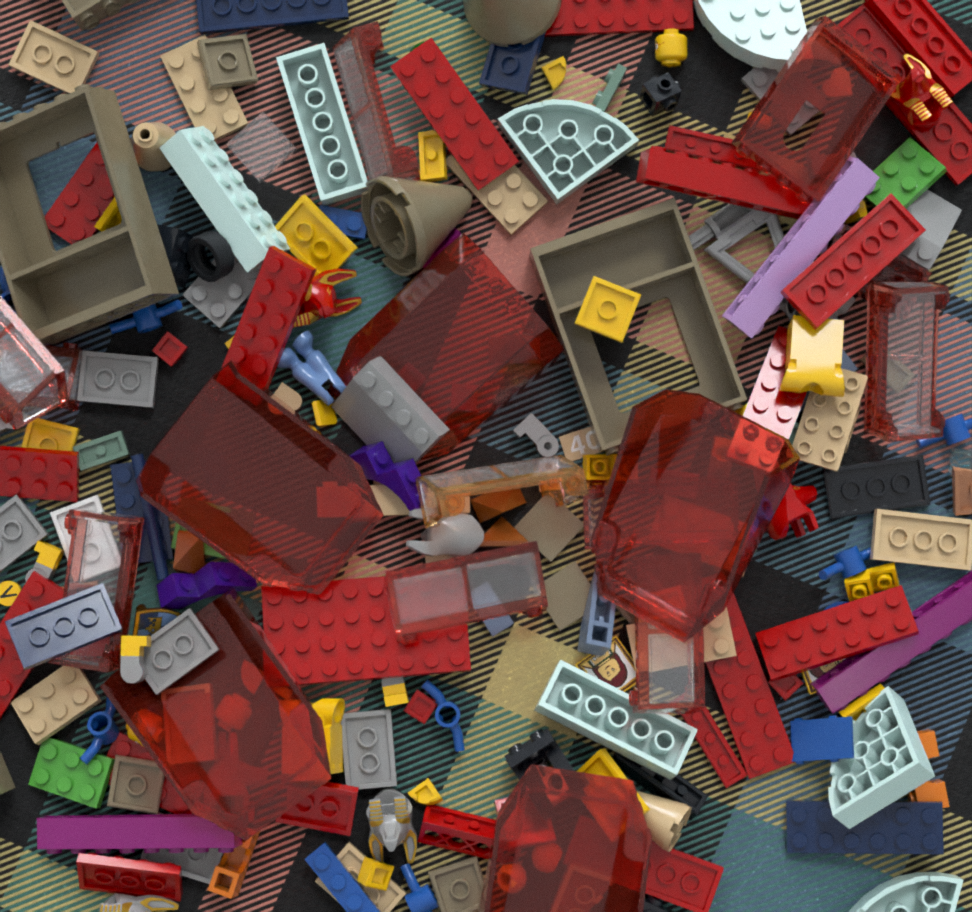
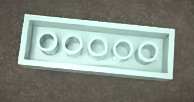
M325 43L276 57L322 205H329L361 195L362 192L368 190L369 186L365 185L368 180Z
M204 126L179 130L159 148L219 234L227 240L234 255L247 273L261 269L269 247L275 246L284 252L290 249L286 237L275 228L271 216L261 208L257 202V196L247 188L243 182L242 175L230 164L228 155L218 147L210 130Z
M562 660L555 666L534 711L670 780L677 776L698 730Z

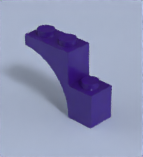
M383 441L363 446L347 457L358 479H370L385 485L403 501L409 511L431 507L435 504L414 459L393 463Z
M211 561L194 574L172 573L157 584L160 606L167 609H183L194 602L211 596L237 591H253L257 588L253 564Z

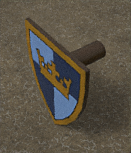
M140 604L136 607L132 636H152L181 615V613L167 608H146L144 604Z

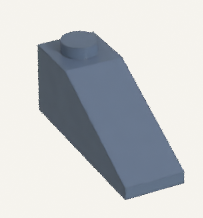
M598 571L593 573L580 627L578 652L603 656L611 649L619 576Z

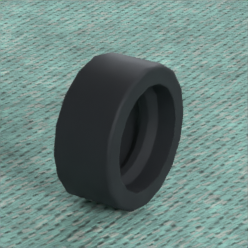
M206 231L188 242L189 251L187 252L189 264L195 274L202 280L215 282L233 271L235 264L233 251L227 240L219 233ZM205 246L213 254L216 267L208 259Z

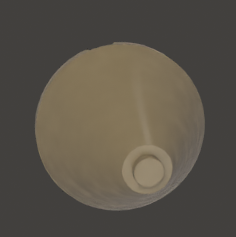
M463 0V6L469 24L481 38L491 44L508 47V45L522 43V45L528 44L540 35H543L555 21L562 0Z
M379 176L369 180L365 184L369 186L368 190L361 194L362 217L373 248L380 246L386 255L382 259L383 263L400 276L416 273L426 264L469 211L472 203L471 193L462 186L389 176Z

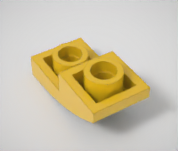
M637 454L583 455V480L637 479Z
M895 562L875 566L846 578L844 583L849 602L872 595L876 591L888 590L899 586Z

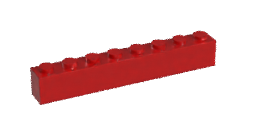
M651 146L649 149L641 152L636 180L637 183L797 220L825 186L818 184L813 186L805 185V181L799 179L783 180L782 176L778 174H767L766 176L759 174V170L752 168L741 170L737 169L736 165L732 163H721L720 165L712 163L713 160L706 157L694 159L690 158L689 154L685 152H674L673 154L665 152L666 149L660 146Z

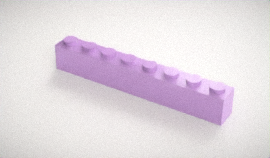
M848 156L723 313L722 317L751 339L754 335L759 334L769 316L778 311L780 302L784 299L780 292L810 266L818 255H821L827 249V243L843 229V223L858 210L859 203L865 195L870 194L874 190L875 183L880 177L858 158Z

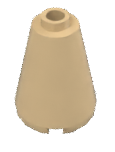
M146 122L139 124L134 129L131 144L139 167L151 172L164 171L171 167V164L159 148L176 134L172 128L160 122Z
M637 791L650 810L634 825L659 847L670 852L679 840L683 826H686L692 807L685 803Z

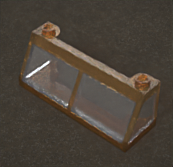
M562 455L419 476L415 479L425 529L438 527L448 517L459 515L465 507L464 497L540 485L542 497H552L556 501V507L568 506L589 494L584 469Z

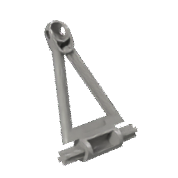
M727 204L705 219V225L689 235L693 250L714 237L717 241L705 248L704 251L747 284L754 276V273L725 252V250L765 222L767 223L775 248L784 238L777 215ZM784 297L780 302L779 309L785 313L789 321H791L793 315L801 316Z

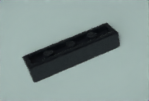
M614 752L611 756L625 775L653 795L685 803L692 807L689 820L698 815L708 797L707 794L679 774L670 780L617 752Z

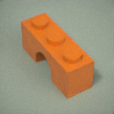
M931 729L917 731L928 759L938 757L939 751L935 731ZM940 779L927 781L907 793L908 801H942L943 808L950 807L945 781Z
M242 815V845L234 848V852L224 853L220 863L215 866L208 891L230 899L239 895L263 822Z

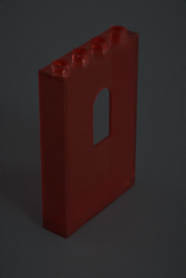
M826 15L819 17L812 23L732 141V144L737 147L736 151L741 156L753 159L757 163L756 167L762 172L771 173L777 178L776 182L780 186L793 190L796 193V198L806 204L819 202L903 77ZM807 100L825 116L803 148L793 151L786 147L783 135Z

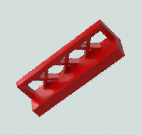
M426 805L418 842L501 863L505 861L518 862L522 848L511 850L515 851L514 856L501 852V850L505 849L498 820L437 805ZM425 831L437 832L438 836L426 835ZM458 837L461 838L463 842H454L451 838ZM476 844H486L488 848H479Z

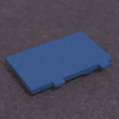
M837 715L829 716V718L811 720L795 718L794 721H790L791 747L794 752L792 762H796V764H804V761L819 760L839 762V759L854 758L853 720L851 716L837 717Z

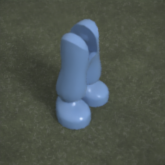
M305 331L295 339L292 346L304 357L306 362H301L295 352L288 347L284 349L277 367L290 368L293 377L298 382L307 387L329 406L334 402V399L322 385L328 380L340 393L343 392L346 385L333 370L323 353L313 349L314 337L309 331Z

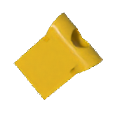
M793 315L787 328L786 371L779 391L796 393L812 391L825 396L844 397L845 385L841 370L844 320L827 319L814 330L802 316Z
M302 698L281 699L279 710L284 723L282 729V774H335L343 772L342 725L340 723L345 711L344 699L322 698L315 703H310Z

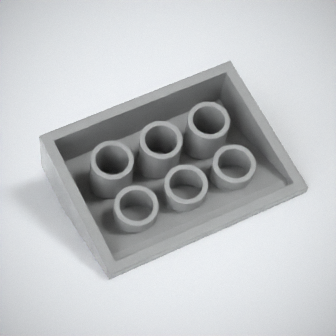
M381 356L369 361L350 381L331 406L366 445L383 441L393 463L412 458L417 463L450 430Z

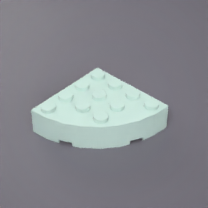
M693 0L697 17L703 27L705 26L712 35V39L733 57L751 66L761 69L762 67L775 69L777 72L797 73L809 72L811 70L814 58L800 0Z
M551 99L530 105L526 104L498 118L497 124L556 204H559L637 147L639 139L617 118H613L593 105L574 100Z
M889 686L880 691V694L864 708L866 710L865 713L863 712L856 721L853 720L854 758L839 759V762H831L830 774L832 775L831 787H828L832 816L848 829H851L935 777L904 699Z
M915 872L897 876L869 891L849 912H955L963 879L957 875L941 872Z

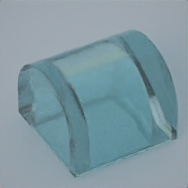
M951 449L948 463L950 474H952V466L972 470V450Z

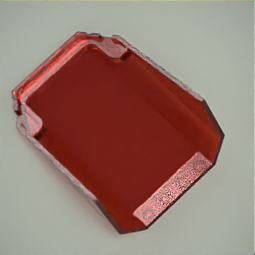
M462 233L349 340L336 374L347 387L350 381L369 361L379 356L394 369L450 429L419 460L422 461L450 453L561 358L564 348L545 322L481 248L467 235ZM332 384L330 385L328 392L336 400L341 393Z
M232 360L209 379L151 452L136 479L140 496L264 586L289 588V590H302L319 595L384 516L361 465Z
M665 389L633 406L590 540L591 548L595 549L596 563L594 564V569L597 576L598 595L683 643L714 620L725 610L793 479L800 457L789 439L698 393Z
M232 588L196 613L198 619L220 648L217 653L159 695L155 694L145 679L136 684L125 682L121 677L120 669L110 675L100 687L191 812L246 841L328 782L332 777L322 719L236 590Z
M531 764L497 813L478 912H643L652 835L644 818L643 808L638 800L633 780Z

